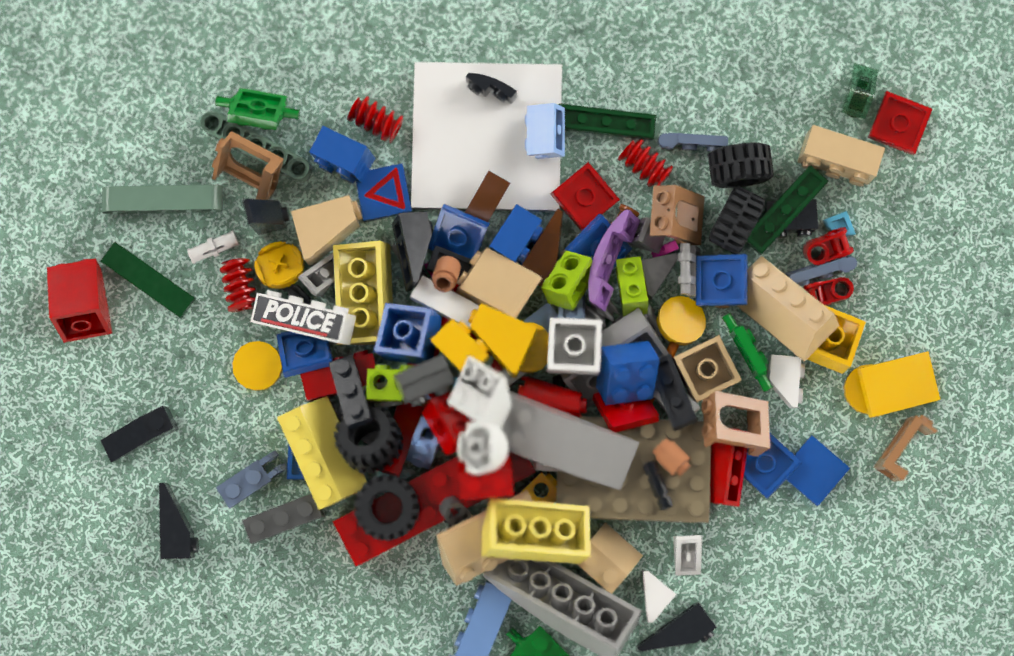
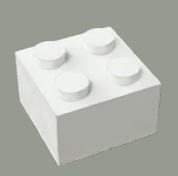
M550 318L547 373L598 375L600 372L602 320Z

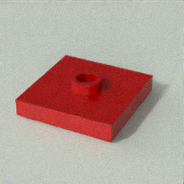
M886 91L868 138L914 156L933 109Z
M589 162L550 193L581 232L598 214L603 215L620 200Z
M599 392L593 394V402L612 432L617 433L659 422V414L650 399L605 405Z

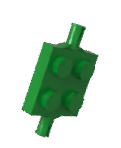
M239 88L237 94L232 98L217 96L215 100V106L229 108L227 122L236 123L240 126L248 125L260 127L264 130H277L279 122L284 117L297 120L300 117L299 109L286 108L288 96Z
M732 313L722 317L729 329V334L755 380L757 379L763 392L773 388L765 372L768 370L766 365L769 363L762 351L757 352L753 345L756 340L750 329L745 330L743 325L738 326Z
M541 626L531 635L524 638L514 627L510 631L516 638L509 631L506 633L516 644L510 656H569Z

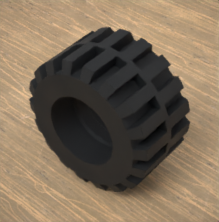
M757 142L733 144L717 148L708 154L712 186L719 188H735L738 185L746 187L764 183L774 177L771 150L767 144Z
M739 185L732 190L709 234V241L733 254H738L744 247L764 209L765 199Z
M369 403L373 422L349 430L344 415H342V422H337L335 427L337 432H334L335 445L346 463L353 470L357 469L358 472L363 474L366 470L369 474H375L377 469L379 472L385 470L384 467L386 465L392 466L394 464L392 460L394 458L398 459L400 456L398 450L403 449L402 440H404L401 429L392 414L385 410L383 406L378 405L376 407L373 403ZM372 431L380 432L378 438L372 444L358 446L360 439L365 434Z
M382 475L372 478L358 491L357 499L354 502V514L357 517L358 525L363 528L366 534L376 539L393 540L403 537L413 529L419 518L420 504L417 493L405 480L395 476ZM382 493H393L402 502V513L392 523L380 522L373 514V502Z

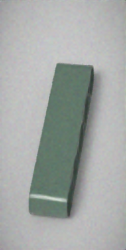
M208 111L201 117V127L210 137L219 141L221 138L225 139L231 131H240V136L253 143H262V148L274 154L281 153L284 155L280 174L298 183H304L311 177L312 169L310 165L299 155L244 126L227 122V117L217 112ZM211 120H219L217 128L213 130L208 129V123ZM233 147V149L265 166L268 164L243 149ZM296 166H306V170L302 175H294L293 171Z
M221 185L109 186L102 188L103 214H113V212H117V214H137V211H142V214L162 213V211H166V213H187V210H191V213H209L211 210H216V212L223 211V186Z

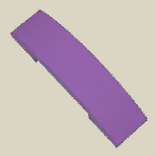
M624 210L607 229L597 247L591 264L588 283L589 300L604 312L614 290L607 282L623 241L632 243L640 223V219L630 210Z

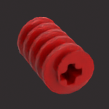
M366 96L362 101L358 97L349 111L347 120L352 122L356 119V126L360 127L364 124L365 131L368 132L373 129L372 134L375 137L381 134L382 141H387L390 138L391 143L402 126L403 116L401 115L395 120V111H391L386 115V106L377 110V101L368 105L369 96Z
M641 139L637 142L633 140L623 150L617 160L622 161L627 158L625 167L634 165L633 174L642 171L639 177L641 181L649 177L648 187L655 184L662 185L671 174L673 166L664 168L665 159L659 162L656 161L659 153L656 152L649 155L651 146L642 149L641 146L644 140Z
M237 258L221 263L224 266L220 268V272L227 274L221 280L223 283L229 284L223 290L225 293H231L225 300L226 302L233 303L227 307L228 312H240L254 308L252 303L255 302L256 297H251L250 293L256 291V288L248 287V284L254 281V278L246 277V274L251 272L252 268L244 267L246 263L250 262L248 258Z

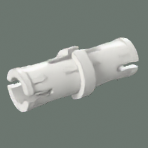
M232 230L215 239L212 237L208 238L207 242L189 248L187 252L192 263L195 264L210 256L217 257L220 252L238 246L239 242Z

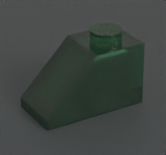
M854 63L843 100L842 113H846L853 118L866 119L875 96L878 70Z

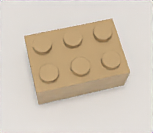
M812 125L805 136L797 162L801 163L804 169L812 165L815 169L826 171L825 175L831 178L840 179V176L850 179L849 183L853 185L864 186V184L868 185L877 176L885 148Z

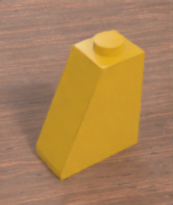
M481 303L478 310L473 309L469 317L468 323L471 324V332L489 348V353L507 373L516 379L536 337L537 327Z

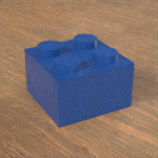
M322 126L309 151L320 169L330 174L335 171L341 175V179L351 184H354L355 181L362 183L375 160L374 155L367 146L325 126Z
M516 204L489 248L522 265L529 254V246L531 243L535 244L544 229L542 228V219Z
M385 303L374 352L384 360L421 364L433 359L436 346L431 339L439 332L442 317L432 308Z
M649 341L601 347L600 372L597 375L596 388L605 405L653 399L659 357Z

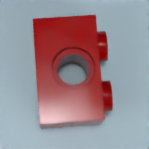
M452 391L430 399L422 411L424 419L446 456L458 451L459 436L461 432L466 431L468 428L466 425L470 423L464 413L448 404Z

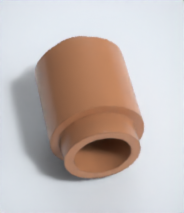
M443 256L438 259L432 276L433 285L438 291L449 292L456 286L461 271V265L457 259L451 256Z
M667 438L653 451V454L656 456L655 459L672 476L676 474L679 476L683 475L691 466L688 463L691 458L674 441L670 442Z

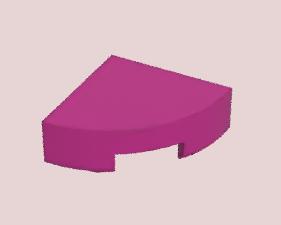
M672 240L661 247L659 254L651 252L653 258L664 256L679 249L676 241Z

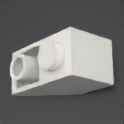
M771 354L768 356L767 378L774 391L789 408L795 409L798 407V403H802L803 389L799 388L800 378H804L805 364L801 363L799 357Z

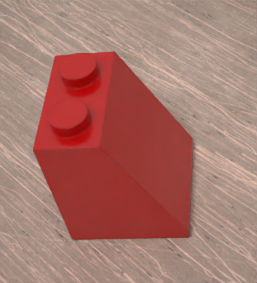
M96 258L47 267L49 319L62 341L65 343L112 334L102 269Z
M508 451L507 458L501 467L494 472L474 475L467 472L465 468L468 467L465 465V462H460L459 459L461 500L514 496L511 451Z

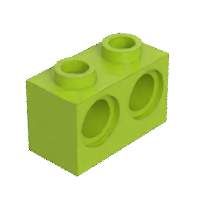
M565 251L541 287L547 303L572 311L575 309L588 289L590 268L593 261L591 257Z
M641 256L616 259V277L623 317L637 308L641 310L643 315L648 314V297Z
M378 364L375 365V369H367L366 400L403 402L393 376L414 366L400 365V369H390V365ZM385 376L387 378V386L379 390L376 385L377 380Z

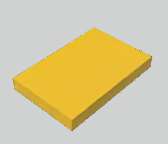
M929 351L857 369L869 418L941 400Z

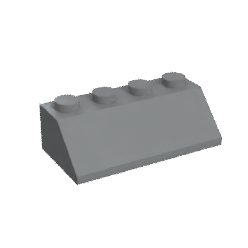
M639 308L601 331V347L649 341L659 358L669 354ZM560 373L563 381L571 390L581 392L583 398H587V408L594 404L593 394L598 393L596 388L597 375Z

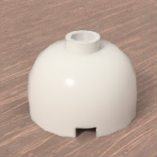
M478 422L469 423L466 425L468 427L466 431L461 432L458 439L457 448L460 462H465V465L468 467L465 470L474 475L496 471L504 464L508 454V441L505 433L494 425H483Z

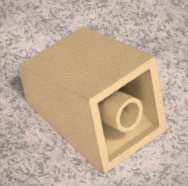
M350 195L291 211L303 258L309 266L315 265L333 250V245H339L360 227L359 220L363 219L357 200L352 201Z
M485 248L482 252L477 251L469 262L472 264V267L468 273L463 271L457 281L459 287L455 292L479 306L482 303L516 318L542 277L499 253Z

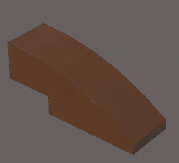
M488 171L465 213L489 222L510 182Z

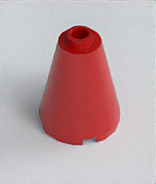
M522 376L521 380L525 381V385H519L518 394L577 418L581 417V413H586L587 398H583L581 392L534 377Z

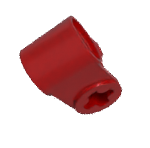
M841 227L807 241L803 246V255L812 264L821 265L831 260L848 256L854 252V249L850 247L845 234L847 232L846 227ZM820 246L821 254L815 258L811 257V250L814 247Z
M839 277L828 281L811 283L803 286V289L823 305L830 306L831 304L847 300L853 294L854 285L848 278ZM841 283L847 287V294L845 296H840L835 292L836 284Z

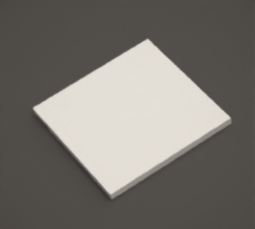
M415 62L411 208L441 209L446 204L458 210H466L487 172L491 171L510 182L495 210L512 211L516 204L527 211H556L559 209L560 205L550 193L560 186V157L536 159L535 155H527L525 149V139L527 138L525 115L527 114V106L561 104L562 65ZM468 73H477L500 80L515 89L517 97L510 104L508 101L501 102L492 94L493 90L486 97L481 93L476 95L467 87L466 75Z

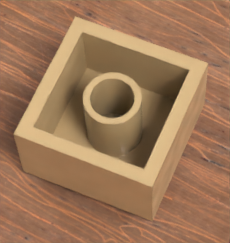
M719 335L673 357L680 378L689 396L696 403L709 397L714 391L720 392L742 381Z

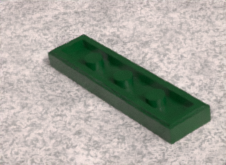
M558 104L565 108V131L654 140L656 115Z
M809 165L760 218L746 243L762 255L829 181L812 165Z
M116 242L112 244L100 261L181 319L196 299Z

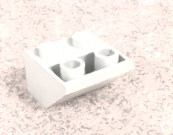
M468 356L448 400V404L480 424L494 425L501 429L512 406L506 377L475 358Z

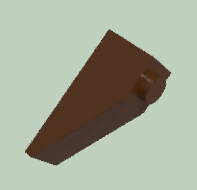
M560 209L556 210L521 265L542 277L538 283L541 287L544 280L549 277L555 268L556 262L559 259L563 211Z

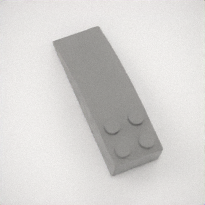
M508 390L512 406L501 428L508 441V451L569 474L621 490L639 442Z
M511 559L497 565L490 571H485L483 574L484 578L526 611L599 656H618L638 625L641 615L640 609L555 562Z

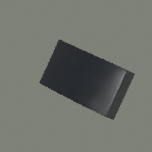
M468 73L466 75L467 87L476 95L481 93L486 97L493 90L492 94L501 102L508 101L510 104L517 97V91L500 80L477 73Z

